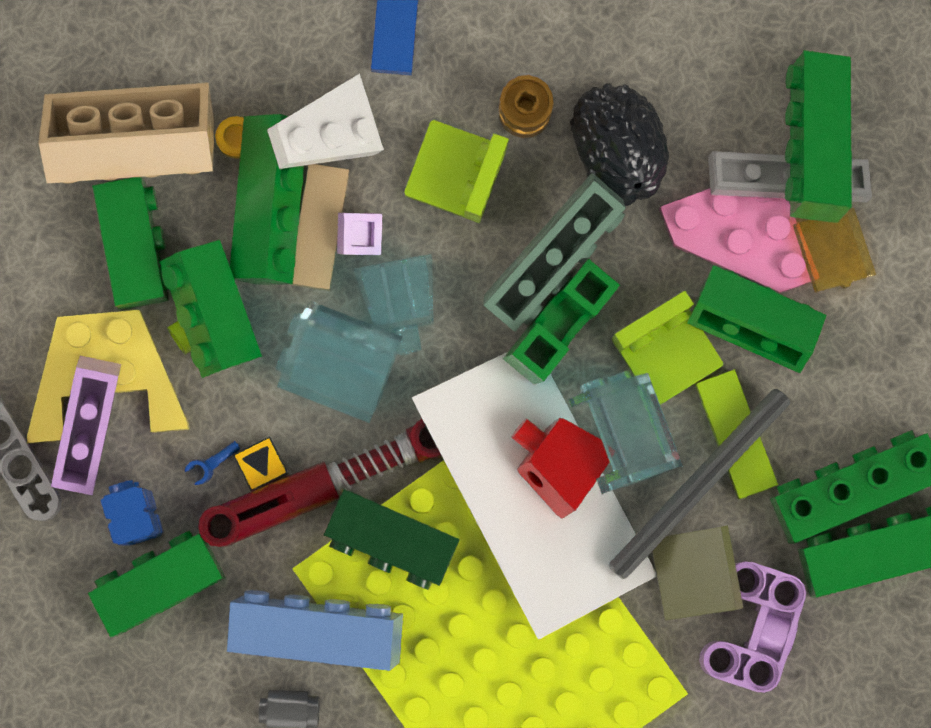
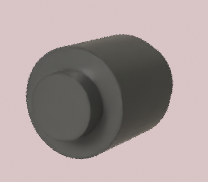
M269 690L268 698H260L259 723H265L267 728H318L320 698L319 696H309V691Z

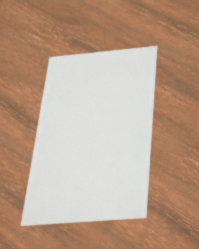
M506 352L412 397V400L539 640L655 578L657 573L648 556L625 579H621L610 569L609 563L636 534L603 473L577 510L563 519L555 514L519 474L517 468L529 452L513 440L511 436L526 418L543 432L558 418H564L575 425L577 423L551 374L544 382L533 385L503 360V357L507 354Z

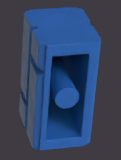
M133 480L108 487L110 494L105 495L101 499V504L106 519H111L108 528L113 543L132 546L161 537L164 530L159 514H154L157 506L151 490L141 488L139 482H133Z

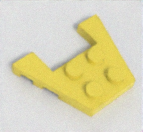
M140 310L57 317L27 434L28 444L61 441L65 422L64 398L70 397L80 355L121 364L115 393L148 391L150 429L152 433L189 430L188 420Z

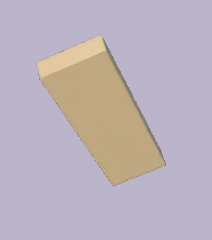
M318 164L308 165L298 226L293 284L290 285L330 291L337 252L338 213H343L350 173L349 169Z

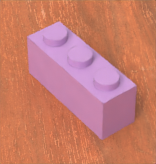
M80 355L73 379L51 487L93 495L121 364Z

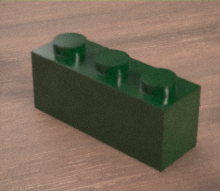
M343 489L324 533V536L332 539L329 545L330 548L351 557L355 549L370 555L367 564L391 573L393 566L409 572L406 581L426 590L430 589L432 583L438 586L441 585L460 541L456 537L346 489Z

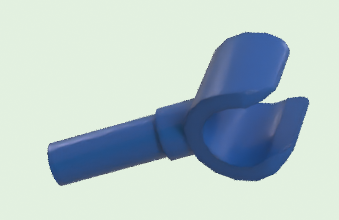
M234 441L207 460H194L186 466L185 472H189L196 465H200L204 469V477L195 482L194 485L205 484L212 478L213 470L220 463L239 451L240 447Z

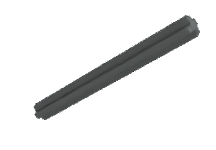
M778 389L771 390L609 563L610 569L621 579L627 578L790 405L788 397Z

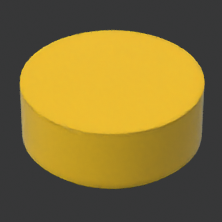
M229 117L223 120L216 130V143L220 151L230 158H240L243 117Z

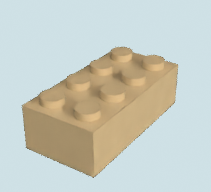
M209 83L45 94L38 144L46 182L70 184L77 181L101 179L111 181L118 178L142 176L152 178L159 175L184 173L193 175L213 171L214 116Z

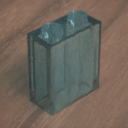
M310 301L302 314L299 312L294 314L287 335L292 336L293 340L290 349L284 347L278 359L276 370L282 373L277 387L370 423L381 401L403 336Z

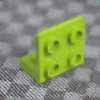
M432 120L428 126L405 188V196L480 223L506 154L509 139L493 133L491 140Z
M683 291L615 333L611 339L654 407L660 406L723 366V361L704 331L687 324L691 314L690 308L694 303L686 291Z

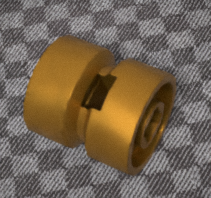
M523 75L510 80L502 90L499 102V117L504 129L513 136L520 138H530L542 133L549 123L553 108V95L544 81L538 77Z

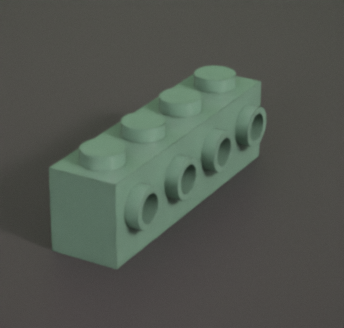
M591 173L484 294V306L514 332L523 323L526 325L530 324L542 309L540 304L550 292L555 295L570 278L567 273L577 262L583 264L597 248L595 242L605 231L611 233L625 216L623 211L626 208L623 199Z

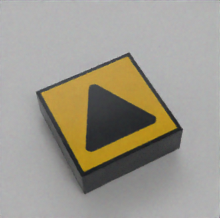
M270 436L233 454L251 491L266 486L289 474Z

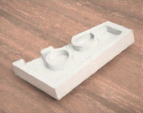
M360 74L267 129L279 169L372 156L384 150Z

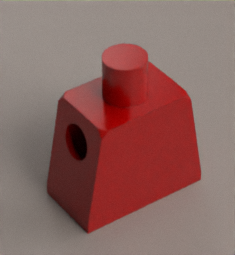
M526 418L511 436L513 440L529 452L517 468L519 474L561 519L577 510L618 452L614 446L564 418H558L544 432Z

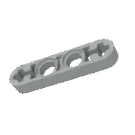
M0 395V421H5L11 429L9 439L5 443L0 444V473L22 510L29 518L36 521L53 519L61 509L62 499L57 488L51 487L52 480L31 445L27 443L25 435ZM26 456L31 461L32 470L24 479H16L10 472V464L15 457ZM39 476L43 482L35 484V487L41 495L46 496L50 494L52 498L47 503L49 508L47 513L39 509H32L31 505L36 502V498L31 490L27 489L23 494L20 490V487L32 484Z

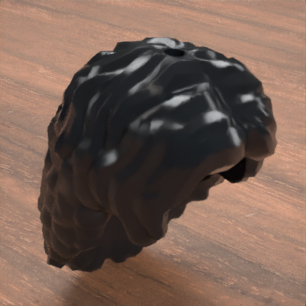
M606 83L602 88H591L590 91L582 94L578 99L577 104L574 106L573 118L570 121L573 138L580 160L583 162L587 172V178L591 173L597 176L623 199L625 207L631 205L637 199L650 198L658 191L661 181L666 174L669 160L663 124L655 108L647 101L645 96L640 95L626 84L614 87L611 83Z

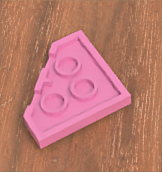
M707 189L659 208L673 247L700 257L715 266L733 271L738 276L761 286L769 287L778 294L818 279L796 219L790 217L789 201H786L784 198L711 195V190Z

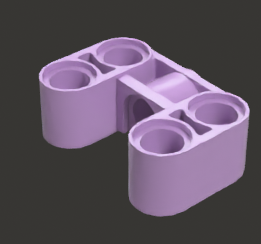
M753 562L735 563L737 572L746 568L755 577V584L750 591L745 593L740 591L742 600L757 604L755 611L758 612L751 637L748 642L744 643L743 647L724 641L709 642L700 652L699 662L703 671L713 678L752 691L765 693L773 690L780 681L787 656L792 649L796 637L798 620L806 598V590L801 580L793 575ZM783 581L791 584L794 589V598L787 605L778 603L774 595L776 586ZM724 648L729 653L730 664L723 671H714L710 666V655L715 649ZM763 661L769 667L770 673L767 681L757 685L750 679L749 672L754 663Z

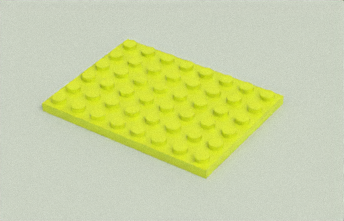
M444 460L382 504V506L460 539L440 586L432 583L430 589L426 590L406 581L409 572L393 566L391 573L385 572L367 564L370 555L355 549L351 557L330 548L331 541L292 568L317 604L325 605V600L339 599L349 601L350 608L366 609L367 604H384L391 606V612L403 613L400 663L390 671L370 668L363 669L405 728H643L688 695L619 597L538 640Z

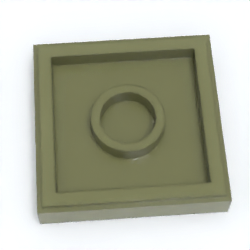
M728 525L666 536L653 550L665 621L743 608Z

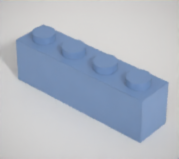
M258 590L245 591L244 596L230 602L227 652L387 671L392 670L400 663L403 613L391 612V606L367 604L366 609L350 608L349 601L339 599L325 600V605L310 603V597L303 595H286L284 600L270 599L269 592Z

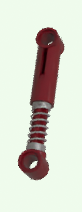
M420 419L415 425L406 428L404 434L395 435L394 441L388 442L385 440L384 445L379 447L374 444V449L370 451L364 449L363 454L360 455L353 453V458L349 460L343 457L341 463L336 464L332 462L329 465H326L325 461L228 502L210 507L200 517L199 533L203 540L211 546L229 547L253 535L339 500V494L343 492V489L347 487L351 490L352 485L355 483L362 485L363 480L368 478V480L372 481L373 476L377 474L382 477L384 471L389 470L393 472V467L398 465L403 468L404 463L408 466L415 461L421 463L428 459L440 458L442 455L438 448L426 449L420 443V434L427 428L423 419ZM275 500L278 501L279 506L243 521L240 515ZM219 515H226L231 520L232 529L228 536L218 539L211 532V522Z

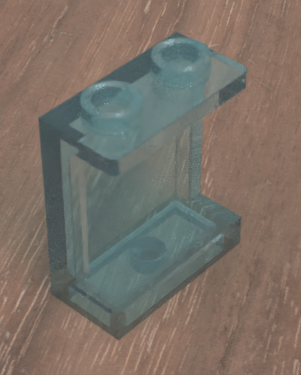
M625 371L607 378L608 384H605L603 378H599L581 385L582 393L568 399L571 407L588 403L612 466L613 472L596 478L601 494L656 477L683 466L648 373L631 377L630 371Z

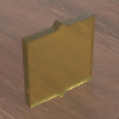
M851 208L838 223L807 220L793 225L815 293L838 286L846 289L851 286L852 282L876 275L854 208Z

